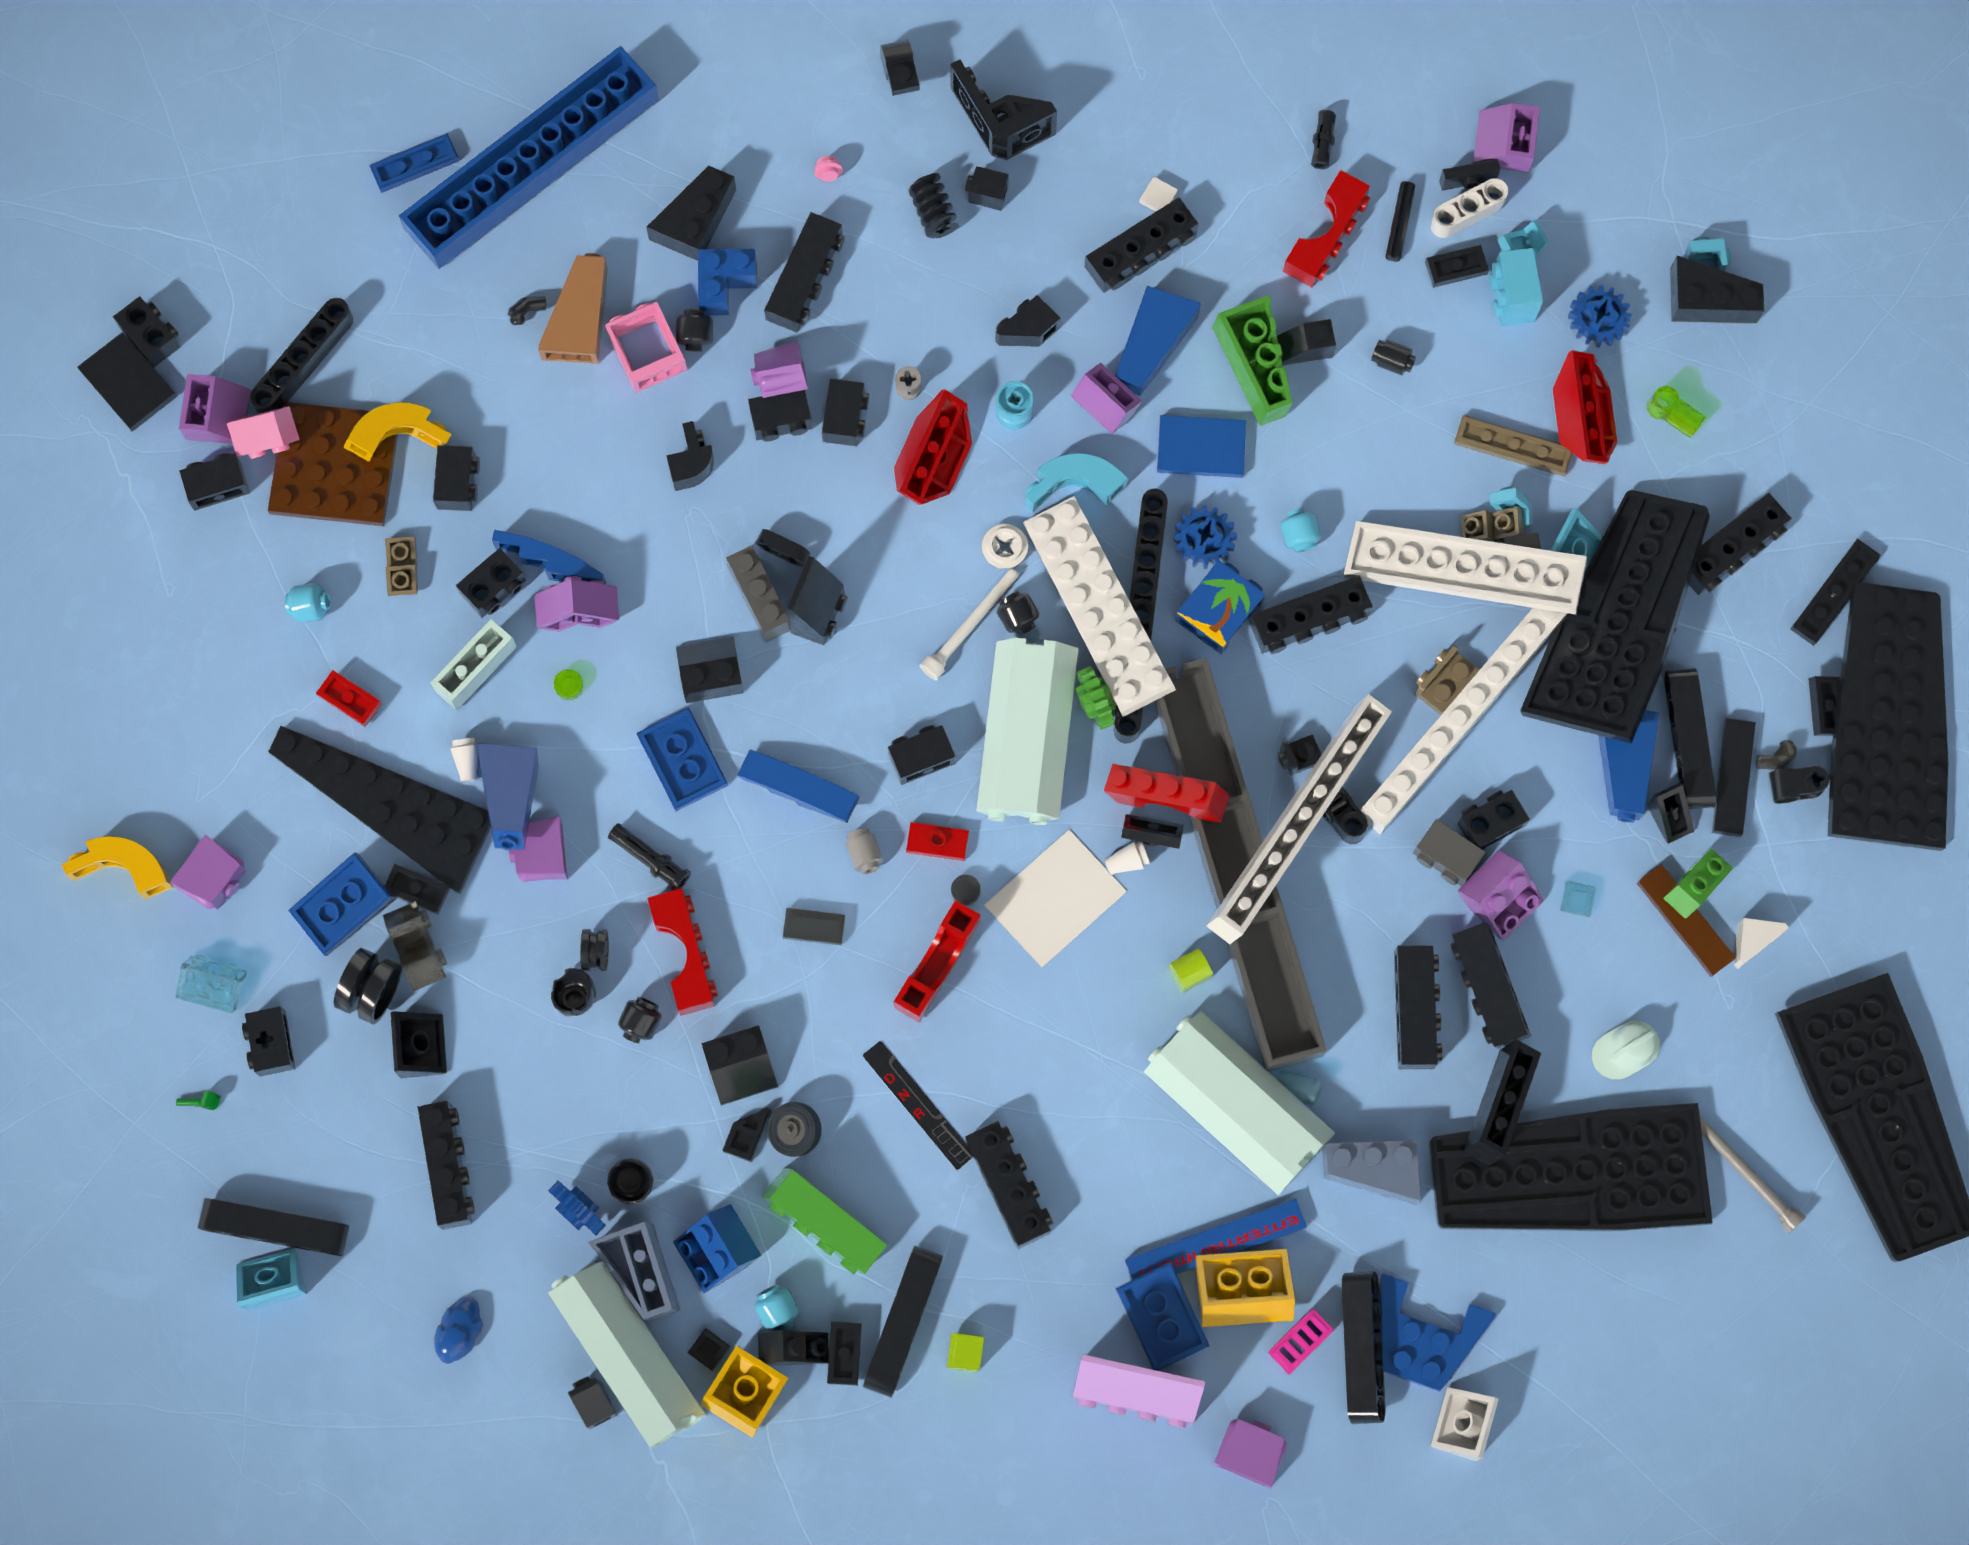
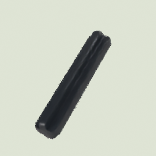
M1402 181L1399 187L1385 256L1388 261L1399 262L1402 255L1415 191V184L1412 182Z

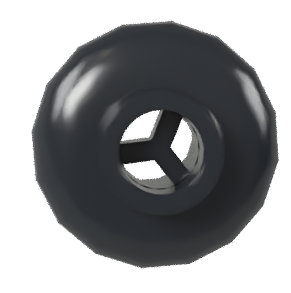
M684 310V314L679 315L676 319V342L685 345V351L701 352L702 346H708L712 343L713 319L706 315L704 310Z
M1017 590L999 601L1000 606L997 609V615L1009 633L1019 631L1022 636L1036 627L1034 621L1039 618V611L1028 593L1020 594Z
M643 997L629 1000L618 1020V1026L624 1031L623 1037L638 1044L641 1039L651 1040L662 1019V1014L658 1011L659 1006Z

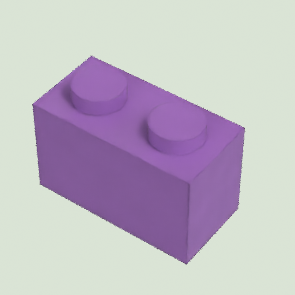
M1101 362L1084 374L1070 395L1111 434L1128 423L1142 402Z

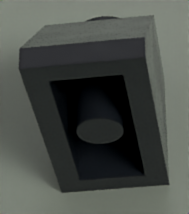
M1331 319L1302 323L1277 335L1278 344H1280L1282 351L1281 359L1283 365L1333 358L1336 342Z

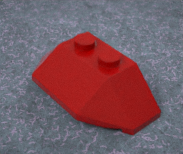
M1572 350L1568 352L1553 386L1559 443L1582 461L1606 464L1609 462L1610 456L1618 443L1610 387L1603 372L1596 364L1597 360L1594 354Z
M946 389L941 390L916 417L894 466L897 492L918 505H923L951 493L972 445L970 423L967 416V403Z

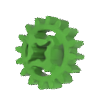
M1091 666L1077 671L1080 686L1076 687L1075 690L1088 720L1094 718L1100 730L1115 725L1111 712L1116 709V705L1108 684L1106 685L1103 677H1096Z

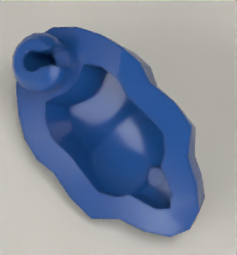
M473 1297L463 1298L454 1306L447 1308L442 1316L440 1325L436 1329L434 1336L435 1351L443 1363L450 1364L460 1360L475 1346L476 1338L481 1332L483 1323L480 1318L478 1302Z

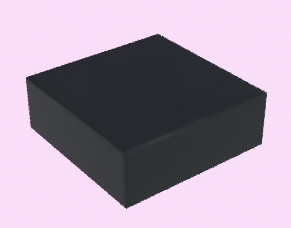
M705 1328L687 1353L713 1372L731 1346Z

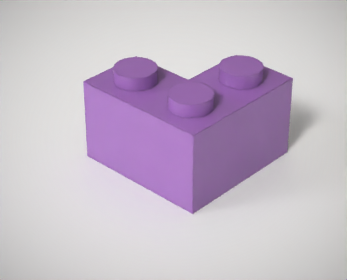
M567 577L564 579V582L549 585L546 587V590L534 595L536 624L539 629L561 632L577 624L602 628L619 621L617 587L605 585L603 581L587 582L582 581L581 577Z

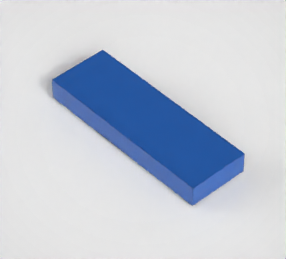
M447 133L369 166L380 192L383 193L457 163L459 158Z

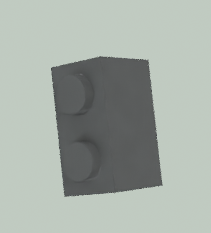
M1438 819L1433 822L1413 852L1420 864L1429 869L1435 868L1442 873L1441 877L1451 885L1458 884L1460 886L1466 882L1486 853Z

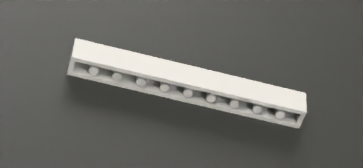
M1538 608L1531 609L1362 807L1361 812L1366 817L1370 827L1380 835L1385 831L1552 635L1568 613Z
M1369 694L1354 706L1206 927L1229 944L1244 934L1392 711Z

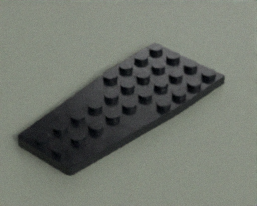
M1635 490L1626 492L1585 570L1576 614L1568 613L1556 627L1550 638L1520 712L1522 716L1632 744L1664 666L1709 522L1710 514L1706 506Z
M1863 582L1856 584L1851 590L1839 698L1834 724L1835 730L1831 747L1827 834L1829 837L1937 851L1946 849L1948 742L1941 598L1936 592Z
M1889 973L1775 1013L1808 1097L1890 1260L1900 1262L1969 1237V1197L1923 1055Z
M1698 1103L1607 1109L1517 1123L1506 1156L1490 1166L1463 1152L1470 1131L1434 1136L1429 1141L1436 1220L1438 1227L1441 1229L1631 1231L1711 1225L1713 1223Z

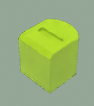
M1199 948L1171 962L1169 965V970L1182 993L1208 981L1213 976L1210 965Z
M951 1333L946 1368L974 1373L980 1371L984 1337Z

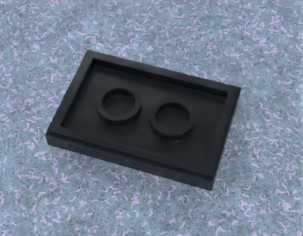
M123 332L77 367L131 432L177 397L175 392Z

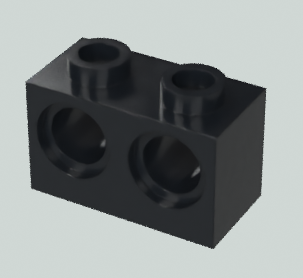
M139 296L115 314L113 319L154 368L181 347L176 340L179 334L169 322L163 324L158 318L162 314L152 301L146 304ZM146 316L144 322L135 324L137 318ZM164 337L159 344H152L155 338Z
M499 548L457 583L456 588L459 594L483 618L487 614L492 615L501 607V602L509 595H516L523 588V583L526 579L517 565ZM500 572H511V575L508 579H497V576ZM479 590L489 591L486 598H475V594Z
M1502 790L1497 791L1486 799L1488 803L1479 808L1477 804H1474L1461 812L1462 817L1457 825L1468 841L1484 850L1528 824L1530 818L1513 790L1503 793ZM1498 807H1507L1511 811L1512 817H1501L1498 813ZM1475 820L1482 821L1486 825V831H1476L1472 826V822Z

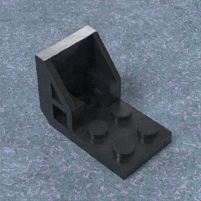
M961 59L950 64L951 90L991 156L1009 160L1056 135L1057 110L1052 102L1006 95L990 103L986 92L983 89L979 90L976 86V77L969 66L965 68ZM1005 113L997 118L998 114Z

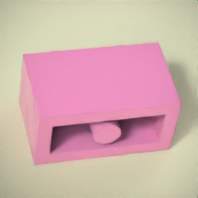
M289 406L243 417L227 423L237 457L249 454L250 459L266 455V450L271 448L273 453H278L290 449L289 443L300 440Z

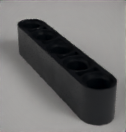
M341 298L329 299L252 389L250 401L258 414L283 408L285 402L292 398L353 324V315L345 300ZM338 311L345 312L338 319L332 318L333 314ZM318 333H326L323 339L314 340ZM299 355H308L306 360L302 362L296 361ZM282 376H290L286 383H277ZM263 398H272L267 405H259Z
M1697 669L1665 671L1664 685L1678 781L1684 787L1689 810L1713 808L1716 806V789Z
M204 1198L197 1229L343 1256L350 1226L328 1220Z
M914 1245L868 1369L863 1388L892 1398L939 1271L943 1255Z
M1375 1271L1344 1273L1342 1276V1306L1349 1421L1351 1424L1383 1423L1386 1407L1378 1275Z

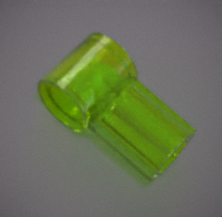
M1669 386L1659 387L1647 402V411L1651 417L1665 420L1689 438L1694 435L1706 418V416L1681 400L1677 391ZM1657 399L1665 400L1668 407L1661 406Z

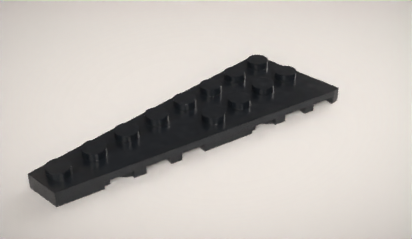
M280 726L268 751L270 755L301 776L341 808L348 811L388 843L395 846L435 878L449 885L454 892L461 894L491 829L488 810Z

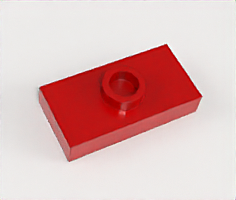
M334 670L331 671L316 692L319 698L364 727L367 726L382 705L380 700Z
M910 822L906 853L965 861L969 830Z

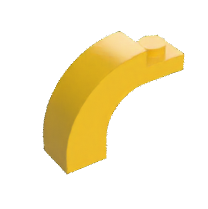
M390 403L379 406L364 415L353 428L343 448L370 461L379 444L389 436L396 434L411 435L437 449V445H446L451 433L447 432V429L442 424L426 420L431 412L428 408L412 403Z
M107 836L85 841L89 852L76 853L68 858L69 861L62 864L65 874L72 881L102 868H124L130 872L138 893L144 899L173 888L162 864L146 848L126 838Z

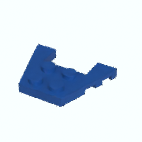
M1382 1274L1380 1277V1306L1384 1373L1440 1392L1493 1321L1496 1313L1469 1304L1460 1333H1454L1401 1314L1400 1308L1409 1282Z

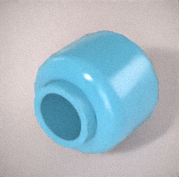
M1304 508L1287 512L1288 518L1284 519L1280 524L1285 546L1289 549H1294L1295 553L1316 548V543L1322 537L1316 515L1310 512L1305 513Z
M317 583L295 585L285 596L287 614L292 616L297 622L320 621L331 607L329 593L325 592L323 587Z
M777 1284L757 1295L758 1300L754 1305V1309L765 1329L781 1331L788 1330L795 1325L793 1319L798 1316L800 1310L788 1288H780Z

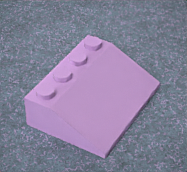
M1082 1354L1072 1398L1078 1399L1077 1405L1095 1409L1096 1404L1108 1406V1412L1126 1415V1410L1137 1412L1139 1419L1156 1422V1418L1160 1417L1169 1419L1168 1425L1186 1428L1187 1424H1193L1195 1421L1205 1381Z

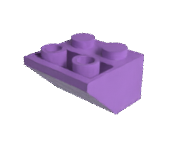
M1509 103L1481 110L1479 112L1473 163L1498 159L1500 169L1529 173L1534 160L1540 107Z
M187 374L179 430L184 438L191 441L233 444L227 423L248 416L251 390L216 376Z
M1499 850L1457 890L1468 908L1483 923L1487 922L1491 926L1492 932L1502 941L1544 902L1521 862Z

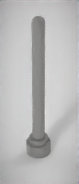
M1700 1117L1702 1135L1780 1215L1778 1217L1782 1222L1780 1225L1789 1234L1806 1216L1798 1208L1795 1210L1792 1206L1788 1207L1723 1138Z

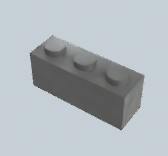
M751 545L726 557L728 569L765 642L791 631L788 615L753 546Z

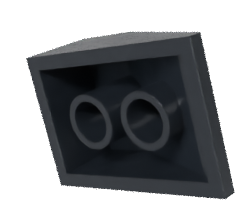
M812 556L807 558L787 607L791 634L824 645L827 637L832 638L837 626V622L834 621L838 611L842 612L844 610L848 596L844 595V585Z

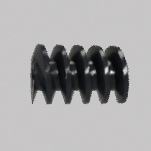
M939 173L928 174L917 179L908 190L909 195L913 198V205L917 208V215L921 218V225L925 228V235L933 239L947 236L959 227L956 223L951 224L957 218L956 213H947L953 206L951 203H944L949 196L947 193H940L945 189L943 183H936L941 179Z

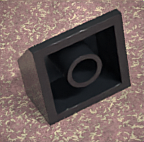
M734 636L676 647L686 704L744 693Z
M759 1025L701 1043L721 1106L779 1088Z

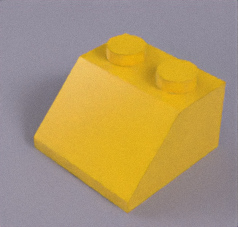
M736 1346L704 1395L700 1406L753 1438L782 1391L788 1377Z

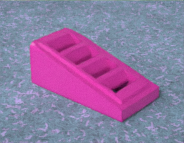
M1312 1308L1268 1354L1290 1375L1334 1330ZM1309 1320L1322 1332L1319 1337L1306 1324ZM1300 1329L1313 1341L1310 1346L1297 1333ZM1291 1338L1304 1350L1302 1354L1288 1342ZM1282 1347L1296 1359L1293 1363L1279 1351Z

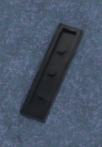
M1857 538L1790 630L1814 646L1851 597L1852 588L1863 581L1881 555Z
M1731 718L1724 720L1712 833L1735 837L1743 836L1756 722Z

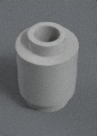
M861 828L849 833L846 836L848 840L846 846L855 871L862 872L863 874L877 871L879 865L883 862V858L874 834L870 833L868 828Z

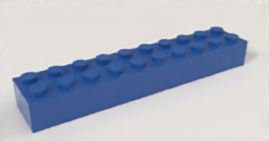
M620 45L401 213L399 218L403 229L435 266L440 269L657 102L659 96L656 84Z

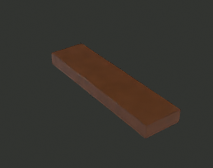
M1662 864L1637 882V885L1710 977L1736 959L1698 909L1685 919L1663 899L1676 885V882Z

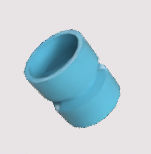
M1009 381L1003 384L997 392L996 417L1005 428L1011 430L1021 429L1031 421L1033 415V393L1025 383Z

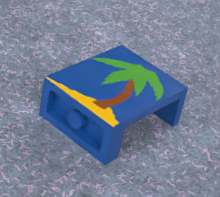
M1218 560L1177 611L1175 621L1222 655L1229 646L1230 639L1257 605L1260 607L1263 603L1265 593L1262 592L1263 588L1257 582L1251 579L1247 581L1240 576V572L1235 566L1228 562L1224 564Z

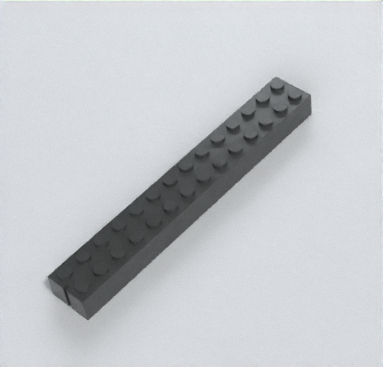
M1207 658L1181 664L1180 678L1176 679V666L1166 668L1165 670L1176 690L1154 702L1176 775L1215 782L1230 795L1221 823L1197 819L1189 815L1214 902L1218 909L1263 843L1210 666ZM1275 886L1244 934L1231 944L1227 943L1263 1065L1268 1072L1321 1058L1327 1051L1277 886Z

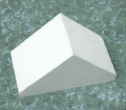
M1743 918L1737 924L1735 967L1739 969L1789 929L1788 925L1780 922Z

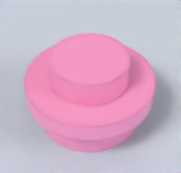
M823 156L817 160L814 172L818 179L830 182L841 176L843 168L836 157Z

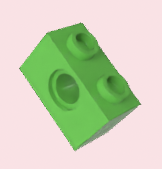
M1710 848L1691 866L1663 899L1686 919L1701 906L1733 867Z

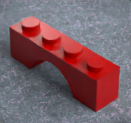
M1342 170L1339 171L1328 189L1324 201L1333 217L1332 228L1318 238H1299L1285 260L1284 273L1313 288L1317 279L1320 281L1324 279L1330 267L1326 264L1331 257L1336 258L1344 244L1340 242L1344 234H1351L1357 223V220L1354 219L1358 211L1363 213L1371 200L1368 196L1370 185Z
M1112 764L1104 788V792L1119 804L1144 808L1145 804H1158L1177 809L1197 819L1218 823L1222 821L1230 797L1215 782Z
M680 888L648 897L657 932H664L677 937L686 947L687 959L685 966L679 976L670 982L680 1016L715 1007L713 998L718 997L714 979L708 981L705 970L710 969V964L706 951L700 952L697 943L703 939L698 923L692 924L690 913L695 912L691 896H684L683 890Z
M956 900L954 901L941 922L936 936L923 959L907 978L893 1001L895 1009L915 1021L921 1022L981 923V915Z

